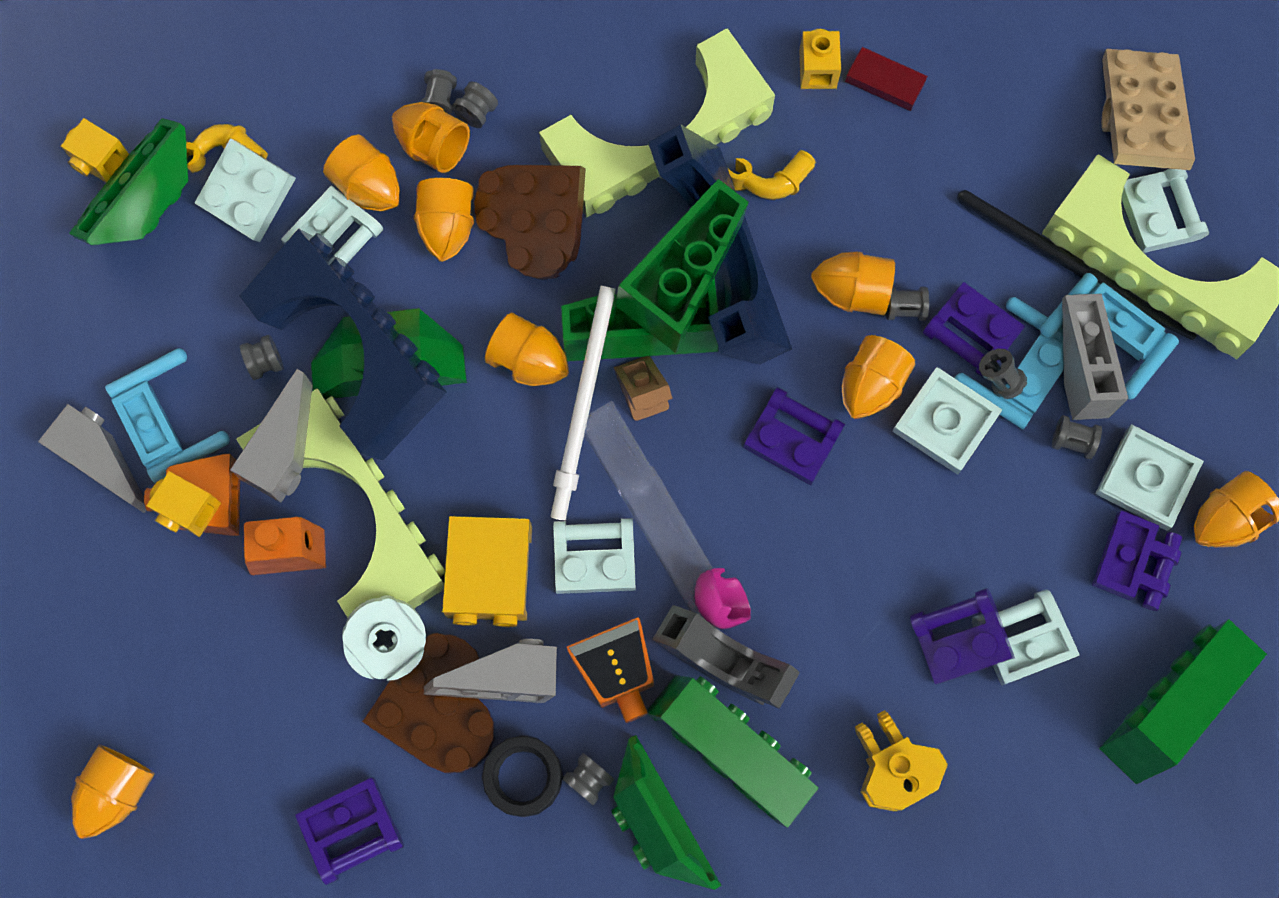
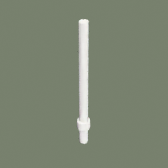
M600 286L560 470H556L553 486L557 488L550 517L558 520H566L572 490L576 491L579 475L576 474L616 291V289L606 286Z

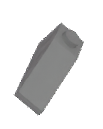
M1102 294L1065 295L1062 298L1064 387L1072 420L1109 418L1128 400V395Z
M298 369L230 469L241 481L280 503L286 495H291L298 487L304 463L313 385L304 372Z
M67 404L38 442L145 513L144 496L115 439L108 431L101 427L105 420L87 407H84L79 412Z
M522 639L517 644L433 678L424 686V695L545 703L556 696L557 647L544 646V641L540 639Z

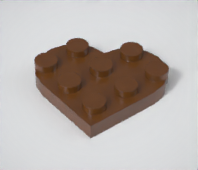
M508 165L498 167L493 171H486L481 175L474 200L476 223L481 230L486 231L492 237L505 240L508 263L512 268L517 269L525 276L547 280L559 277V273L564 271L571 261L574 262L576 260L581 241L586 168L566 165Z
M433 633L425 639L424 653L419 664L407 675L389 681L362 722L429 767L446 774L463 773L477 767L489 755L495 740L494 721L489 709L478 698L424 695V686L433 678L480 659L477 651L465 640L451 634Z

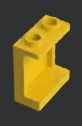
M449 516L442 612L447 618L453 619V624L474 626L477 625V619L493 620L494 626L516 627L517 621H527L526 595L529 543H532L530 519Z

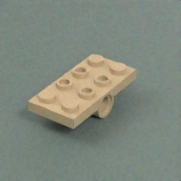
M1106 49L1102 59L1106 100L1103 106L1101 125L1103 132H1111L1114 164L1191 170L1195 161L1179 54Z

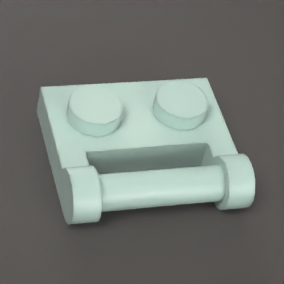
M1167 169L1164 172L1126 181L1121 200L1138 247L1143 253L1194 242L1209 235L1206 223L1200 221L1185 181L1188 178L1186 170ZM1171 186L1186 228H1177L1163 191L1164 187Z
M330 186L281 240L285 244L299 228L312 236L319 233L333 245L355 221L360 225L359 229L334 255L348 263L371 237L376 238L383 231V227L371 215L350 199L347 200L333 186Z
M633 518L621 519V523L566 525V521H554L556 594L636 590ZM622 538V549L567 551V540Z
M1048 589L1035 593L1034 598L998 612L1004 627L1040 613L1047 622L1044 625L1008 638L1015 659L993 666L1001 686L1080 655L1056 601ZM983 614L972 618L973 627L986 623Z

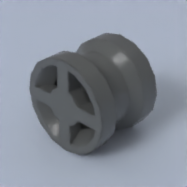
M471 81L464 88L465 95L462 98L456 99L452 109L468 125L481 128L486 122V114L494 111L498 105V100L486 87Z
M270 334L261 337L260 342L253 345L250 343L239 345L242 358L253 380L262 378L263 374L270 370L274 372L284 370L280 354Z
M582 753L578 758V766L573 772H567L562 780L589 803L594 805L599 799V791L603 786H610L614 778L586 754Z

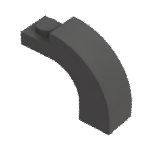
M672 605L652 639L697 671L761 705L766 703L780 709L800 673L788 663L756 652L735 641L715 628L699 614Z

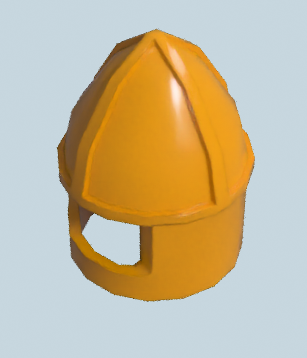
M418 102L404 105L392 114L394 133L403 150L413 160L421 161L433 169L445 173L453 169L463 157L470 139L469 126L465 122L446 113L440 106Z
M359 134L348 137L335 147L324 164L323 173L344 194L347 200L350 199L363 209L386 211L399 205L400 188L395 169L387 155L381 153L364 136Z
M429 178L417 184L416 212L413 219L417 225L418 234L427 250L440 262H444L458 254L468 241L474 224L473 216L470 215L474 191L473 186L458 179Z
M862 252L841 253L823 261L811 273V279L817 291L837 308L851 313L852 311L885 315L892 294L895 261L889 258L864 255Z
M512 312L507 314L500 322L486 349L485 363L495 368L502 365L513 371L512 379L517 383L530 386L554 384L569 374L567 356L558 339L544 326H537Z
M868 335L862 340L854 360L845 367V374L841 385L843 404L851 418L858 419L873 415L887 408L895 399L901 396L902 388L915 367V359L906 349L881 336Z
M1249 471L1242 472L1220 489L1216 488L1212 491L1210 497L1199 509L1194 524L1196 543L1216 548L1238 547L1245 543L1256 541L1261 532L1279 522V498L1259 476ZM1268 505L1273 515L1265 511L1261 506Z
M98 745L81 775L75 778L76 784L71 796L72 824L77 837L85 839L97 836L123 822L132 811H136L137 803L155 773L118 751Z

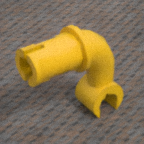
M213 125L204 129L192 143L186 142L187 157L193 155V159L187 164L188 169L192 173L199 172L204 168L206 164L205 154L218 146H222L225 149L230 138L238 141L265 159L268 153L246 134V129L241 125Z
M800 150L782 171H777L772 178H762L752 173L751 163L743 158H736L735 171L740 174H735L729 169L728 171L735 190L742 191L747 189L760 198L776 200L789 195H796L799 191L800 183L814 169L816 162L811 154Z

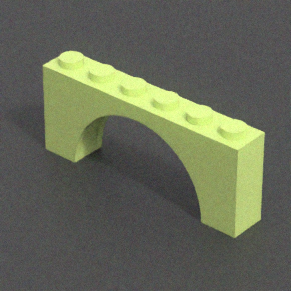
M728 28L699 43L696 46L695 64L704 80L706 96L700 111L686 128L715 145L720 142L727 143L736 138L741 130L752 124L754 126L759 125L770 117L773 111L775 94ZM572 115L539 132L542 151L552 165L582 166L586 168L583 213L586 218L594 213L601 214L608 211L615 204V201L626 195L633 196L638 194L646 187L647 183L660 177L649 145L623 146L606 142L586 131L576 122Z
M1098 154L1054 213L1042 234L1055 245L1066 249L1083 260L1089 267L1102 272L1116 281L1120 287L1133 292L1147 301L1154 309L1164 312L1181 323L1187 330L1195 332L1215 345L1218 350L1229 354L1237 360L1255 343L1279 305V267L1261 257L1244 274L1217 282L1187 279L1160 267L1136 245L1123 219L1121 207L1122 192L1130 174Z
M317 388L311 394L303 468L331 470L354 481L367 494L376 521V541L369 565L356 585L337 602L347 618L363 602L385 595L405 601L415 609L444 590V582L440 577L445 575V569L434 553L427 557L420 547V544L426 541L413 521L406 525L399 513L405 508L393 489L385 493L378 482L384 478V475L373 458L365 462L360 452L339 425L341 423L338 419L343 417L344 413L334 398L330 396L325 400ZM259 425L236 438L243 450Z

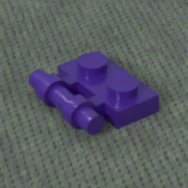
M1121 510L1116 514L1092 586L1129 601L1135 598L1138 588L1143 589L1146 592V596L1142 606L1148 610L1158 611L1162 598H1167L1171 587L1168 580L1172 568L1178 565L1182 554L1179 551L1182 536L1167 532L1163 543L1156 541L1155 537L1160 525ZM1149 555L1157 560L1152 576L1144 573Z

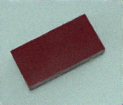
M862 47L846 76L845 82L911 111L928 76Z

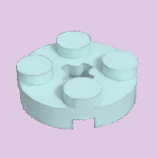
M385 595L363 602L352 611L343 627L342 638L345 657L357 673L369 679H399L410 673L419 664L424 653L426 633L420 615L411 605L393 596ZM382 629L385 632L392 630L395 632L391 637L394 643L391 647L387 648L383 644L376 647L373 644L377 639L375 633L378 630Z

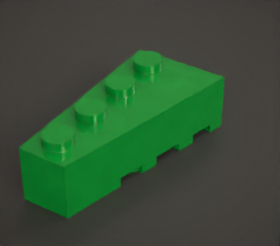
M717 179L620 283L615 306L673 352L677 353L742 225L749 202L721 180Z
M715 278L677 353L673 352L616 307L617 294H615L601 359L718 352V343L709 320V316L718 312ZM598 296L561 306L563 343L567 362L584 361Z
M1230 619L1215 628L1208 624L1199 631L1192 640L1196 645L1190 652L1188 650L1184 651L1170 665L1172 671L1150 688L1147 692V698L1126 716L1118 729L1099 748L1135 784H1139L1176 766L1267 655Z
M675 675L647 709V715L654 721L659 720L668 724L672 728L671 733L673 737L695 753L699 751L703 755L702 760L723 778H730L734 782V788L776 823L788 828L819 788L808 779L812 772L797 759L792 757L788 761L777 752L781 745L763 730L757 734L746 725L750 718L737 706L730 703L726 707L716 698L719 691L706 679L699 676L695 680L691 677Z

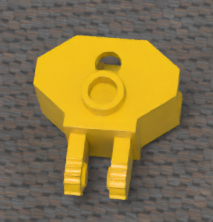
M884 710L877 714V719L891 746L880 750L871 730L863 722L855 726V732L869 756L866 759L869 770L860 792L868 807L896 812L937 791L948 764L939 749L915 745L911 743L908 737L903 738L889 713ZM905 779L909 780L912 785L911 792L906 791L904 788Z

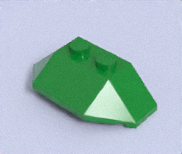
M161 118L155 125L154 130L139 142L89 203L69 234L87 244L98 245L143 239L146 234L151 233L157 227L160 216L168 206L174 204L180 198L182 189L188 182L185 127L179 122Z
M420 308L387 312L396 321L394 329L399 334L401 333L408 337L416 345L418 350L415 354L418 358L429 363L439 373L440 377L437 381L441 386L467 383L463 344ZM350 316L342 318L311 362L313 391L318 388L325 400L330 396L334 399L358 396L364 373V349L359 330Z
M637 735L632 736L628 739L613 796L618 806L611 809V812L622 832L631 829L637 839L638 844L631 848L642 868L645 870L652 866L654 872L662 876L713 890L722 886Z

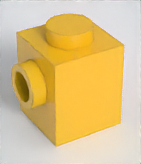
M826 29L803 31L799 50L801 89H837L841 73L840 32L828 31Z
M85 118L69 131L61 145L62 149L71 158L68 164L73 169L86 177L91 173L105 183L129 155L119 139Z
M168 471L165 478L160 479L153 486L150 492V501L146 506L158 514L154 521L175 533L182 527L200 537L221 505V502L210 493Z

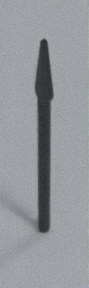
M962 190L958 193L957 200L960 204L1081 278L1086 273L1093 274L1097 278L1098 283L1102 284L1104 282L1161 326L1190 340H1194L1197 337L1194 332L1184 328L1178 321L1164 312L1154 309L1147 301L1133 292L1120 287L1116 281L1097 269L1089 267L1080 258L1055 245L1052 241L967 190Z

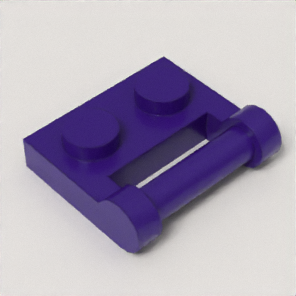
M963 282L938 314L930 321L922 334L931 340L933 338L939 340L977 368L975 372L984 378L979 371V364L985 355L944 326L948 321L989 352L999 348L1008 350L1025 326Z
M777 387L745 441L743 448L811 486L846 424L836 418L834 421L829 420L787 397L788 392ZM781 410L825 434L826 436L822 443L775 419L774 417L777 412Z
M988 588L975 592V597L927 614L921 611L910 616L912 627L919 638L935 685L1015 659L995 602ZM982 612L986 621L985 624L935 641L931 629Z
M372 777L295 814L318 873L325 885L338 880L339 874L387 850L393 853L404 847L401 835L392 820L377 782ZM378 823L382 835L333 859L329 857L326 848Z

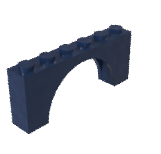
M680 124L648 142L659 176L669 182L681 194L690 208L717 179L736 192L720 147ZM744 216L742 225L720 266L725 290L724 310L709 316V320L722 354L760 365L792 350V346Z
M298 228L239 296L258 321L283 330L290 322L303 313L319 307L340 306L350 315L362 339L364 373L357 399L349 414L339 426L360 454L384 460L447 392L437 381L440 375L435 368L426 361L420 360L415 354L418 350L416 345L408 337L401 333L399 334L394 329L396 321L382 308H377L372 302L375 299L373 293L363 284L356 282L352 278L354 271L345 261L333 255L331 251L334 249V246L321 234L316 233L312 236Z

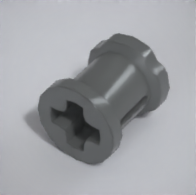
M433 69L427 71L424 76V81L427 84L425 98L421 99L420 102L438 105L451 115L452 105L450 104L452 89H455L457 85V78L445 70Z
M893 286L890 302L885 313L886 319L918 317L919 321H926L929 313L928 288L921 286L918 290H896L895 286Z
M1000 348L988 352L981 359L979 371L985 379L992 381V389L998 397L1010 399L1022 393L1023 388L1027 385V377L1021 369H1017L1014 366V358L1010 351ZM997 360L1001 361V367L997 363ZM1005 381L1009 384L1010 388L1004 385Z
M1062 415L1053 434L1052 448L1059 450L1063 447L1083 453L1085 458L1091 460L1100 444L1102 427L1096 424L1093 427L1070 421L1068 416Z

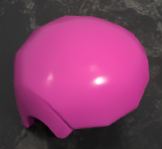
M714 568L703 572L696 581L694 596L695 605L702 617L719 629L732 628L751 619L749 601L740 581L737 578L721 577L720 575L725 572L724 568Z

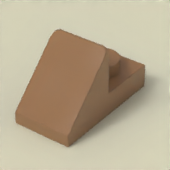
M650 356L614 367L630 413L635 421L669 409L668 400L673 399L669 385Z

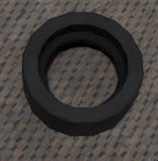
M523 735L507 738L495 746L485 760L482 773L484 791L492 804L508 815L519 817L537 815L550 807L560 793L563 778L560 761L550 746L537 738ZM522 751L533 753L541 758L547 771L546 786L541 794L533 800L524 802L515 801L506 796L500 788L498 779L500 767L505 759L514 753Z

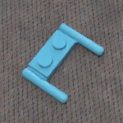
M1086 273L1068 295L1102 294L1114 343L1138 361L1140 359L1144 361L1125 384L1128 399H1134L1178 345L1179 340L1173 334H1166L1163 326L1104 282L1102 284L1098 283L1097 278L1093 274ZM1062 302L1041 325L1040 332L1044 337H1052L1063 325Z
M1011 297L1006 303L1008 311L1040 330L1041 325L1048 318L1017 297ZM1063 326L1050 338L1040 334L1017 368L1025 373L1027 385L1023 388L1022 393L1014 398L1004 399L1003 397H998L994 392L964 373L957 374L955 379L1001 408L1002 411L999 415L1023 430L1064 370Z
M177 348L105 386L143 465L147 469L149 477L154 483L165 478L166 469L169 466L202 459L228 445L230 442L229 435L225 431H219L183 450L152 386L148 382L187 360V354L181 348Z

